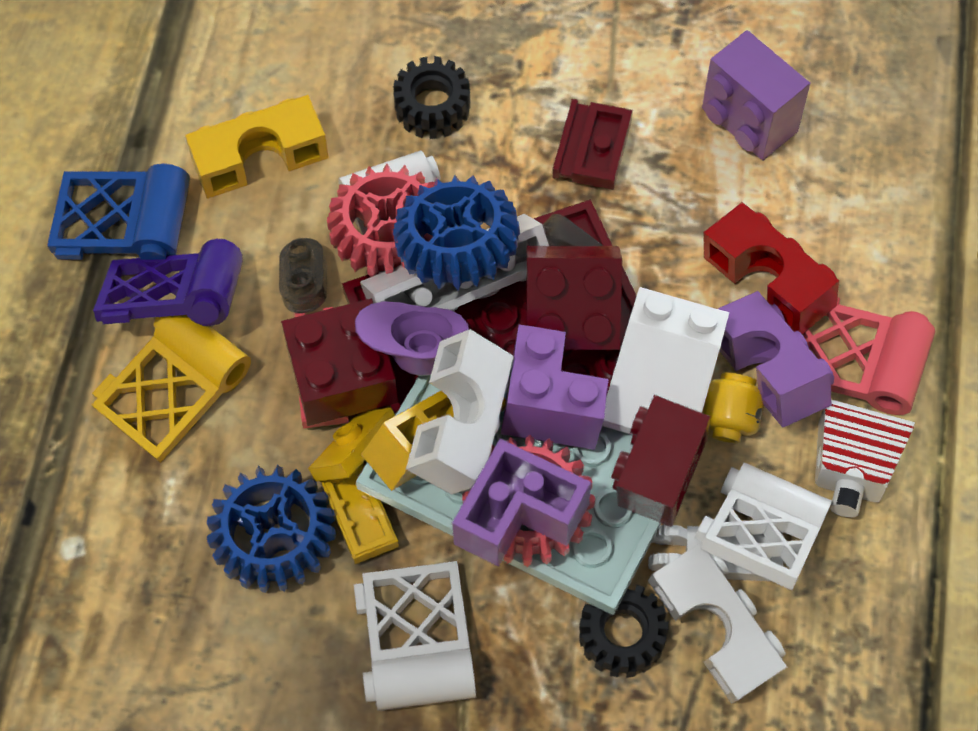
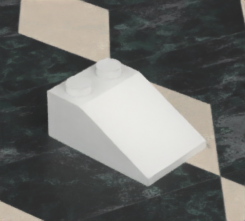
M639 287L606 397L602 426L630 434L639 407L649 408L654 395L702 413L729 312Z

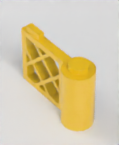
M187 315L156 317L154 321V336L117 377L110 373L92 392V395L97 398L92 403L93 408L160 463L221 394L231 391L243 380L251 365V358L214 328L197 324ZM156 354L167 361L168 378L144 381V367ZM175 369H177L184 376L176 377ZM195 384L205 392L193 406L177 408V386ZM168 388L169 409L145 411V390ZM136 392L137 413L117 415L109 408L121 393ZM183 416L181 420L177 423V417ZM169 418L170 432L155 446L146 438L145 421ZM137 422V430L128 423Z

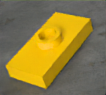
M391 407L357 413L349 423L337 429L333 434L334 440L308 468L315 481L322 482L350 478L365 461L361 454L381 425L395 417Z
M364 462L350 478L320 482L324 492L328 495L329 505L334 510L335 519L354 564L399 547L398 539L381 501L357 489L356 480L365 467Z

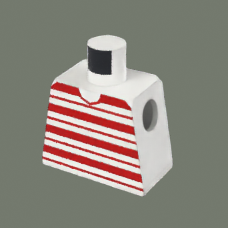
M831 400L832 405L823 409L818 424L815 484L821 488L834 491L830 506L832 512L843 517L852 518L858 516L862 499L880 502L913 431L915 422Z

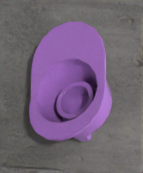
M382 301L370 304L362 309L355 319V330L363 343L374 350L391 355L402 370L419 376L431 375L440 341L469 330L468 323L464 318L449 309L423 307L401 302Z

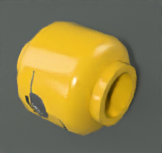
M724 372L721 373L720 379H714L710 382L702 413L711 416L709 429L714 430L712 438L738 444L740 443L741 436H750L758 432L764 405L760 391L756 386V379L742 374Z

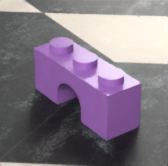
M756 291L718 308L719 310L729 312L719 350L735 371L751 364L763 363L756 366L758 389L763 405L782 428L832 405L831 385L834 383V376L830 366L824 359H818L811 352L806 339L799 331L794 332L789 327L778 306L775 304L770 305L759 291Z

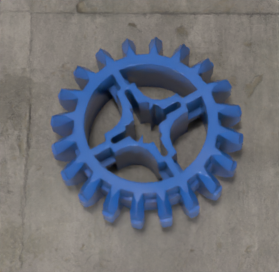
M454 175L451 182L442 183L436 178L434 187L427 188L419 185L418 196H406L405 207L397 209L396 223H394L393 229L397 256L400 257L401 262H404L409 275L417 274L422 284L434 279V283L439 290L446 283H453L459 291L461 284L469 281L478 287L480 277L485 276L494 280L497 272L496 268L508 269L510 256L516 255L517 241L520 235L516 209L513 207V202L508 201L504 190H495L491 181L479 185L474 175L466 182L459 181L456 175ZM483 222L490 226L488 231L481 228ZM426 233L433 236L429 242L423 239Z
M278 464L273 470V474L266 476L264 469L258 466L255 472L257 478L249 480L245 474L240 472L238 476L240 486L237 489L231 485H224L223 492L227 500L213 499L212 507L217 515L207 518V526L209 530L213 531L207 536V542L210 548L216 549L212 554L214 561L217 565H225L224 572L229 579L240 575L241 586L246 589L258 579L259 589L264 593L268 591L272 581H277L279 589L285 592L288 588L286 579L294 577L297 583L303 585L306 581L303 570L307 568L312 572L319 573L321 566L317 557L329 558L331 548L326 542L333 541L336 538L335 528L330 525L336 520L333 509L327 508L329 504L328 495L324 491L317 493V482L313 478L302 483V474L297 469L286 478L283 468ZM269 501L263 506H255L261 502ZM293 504L304 510L310 518L307 532L299 530L298 524L290 520L292 517L290 509ZM279 523L280 528L274 527L275 524ZM237 525L244 527L246 533L252 535L250 541L252 549L249 554L242 551L234 543ZM263 529H268V533L264 534ZM279 551H290L283 556L272 558Z

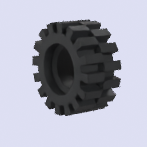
M426 56L420 58L419 66H416L411 61L407 64V72L403 69L398 72V80H394L393 84L396 117L399 123L403 122L406 131L410 132L415 127V136L423 138L424 132L427 131L429 132L430 139H437V131H442L444 137L451 135V126L458 131L463 126L462 119L467 121L470 109V83L468 77L465 78V71L461 67L455 70V62L448 60L446 65H442V57L434 56V63H428ZM426 90H440L448 95V99L442 104L428 106L417 102L416 96Z
M637 584L635 590L627 589L614 615L585 603L579 626L580 646L584 647V655L587 660L590 661L592 659L595 662V668L602 672L606 668L610 670V676L618 677L619 672L626 673L627 678L634 677L636 671L641 670L643 673L651 668V664L653 662L657 663L661 657L668 633V621H665L666 610L664 606L658 607V597L653 593L648 597L644 595L645 587ZM618 614L630 615L641 625L642 636L634 645L628 647L617 646L610 642L605 635L604 626L606 622Z

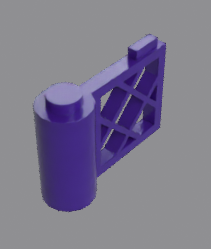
M216 238L203 244L199 253L170 255L166 259L141 260L140 258L112 260L93 309L96 322L102 321L103 324L129 323L131 319L187 315L193 322L202 326L218 325L226 320L229 314L243 263V255L233 242ZM172 271H180L170 278L165 276ZM138 274L127 281L121 279L122 275ZM152 282L157 284L144 292L139 290ZM169 293L176 296L175 299L159 300ZM126 296L131 298L124 303L114 304Z

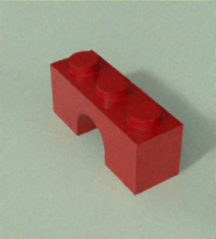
M743 202L704 231L703 258L734 284L746 274L755 271L768 272L777 277L767 285V302L770 305L775 304L778 306L785 322L794 332L805 333L837 306L839 280L835 273L827 265L818 264L807 255L796 240L790 237L786 238L776 230L764 214L754 212Z

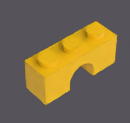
M309 95L285 99L277 105L256 112H245L237 118L216 125H206L200 127L195 132L185 134L192 162L207 199L247 186L243 165L245 160L257 151L269 150L279 154L283 158L288 172L329 158L326 136Z

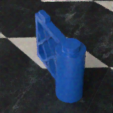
M163 163L150 166L147 172L64 171L47 247L51 253H55L54 255L57 259L82 260L84 253L137 254L141 260L166 259L167 256L176 255L190 185V175L178 166ZM75 186H93L96 192L80 204L76 205L72 201ZM122 186H135L133 195L119 206L110 197L111 194ZM105 200L113 210L93 225L85 214ZM79 218L88 227L86 231L75 239H63L65 229ZM120 219L127 224L124 239H106L101 234Z

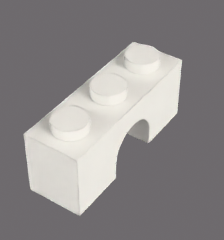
M471 329L440 341L429 384L447 395L453 407L454 418L450 415H445L417 426L406 470L451 495L473 487L489 459L493 439L500 425L499 414L504 394L510 384L509 373L513 355Z
M700 542L653 573L648 582L675 621L687 613L698 609L711 611L721 619L726 635L724 644L717 653L703 663L732 704L785 669L787 666L781 658L786 653L776 636L770 630L763 633L753 618L757 614V610L747 594L742 589L735 592L724 576L729 573V570L723 559L701 550L702 543Z

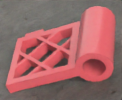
M838 297L837 306L825 315L833 326L815 335H812L809 329L802 334L807 341L808 347L813 350L816 357L824 359L830 366L834 376L831 392L866 400L872 407L887 414L905 415L910 413L935 335L934 326L926 316L918 312L907 311L894 317H888L839 305L840 298ZM859 325L877 329L875 339L858 347L847 332ZM840 335L849 351L828 360L819 344ZM870 352L868 360L866 361L863 355ZM855 359L864 372L860 384L840 379L835 368Z

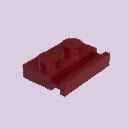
M572 98L552 169L553 178L559 179L561 176L571 178V182L614 190L632 122L633 110L591 102L590 105L578 103V99Z

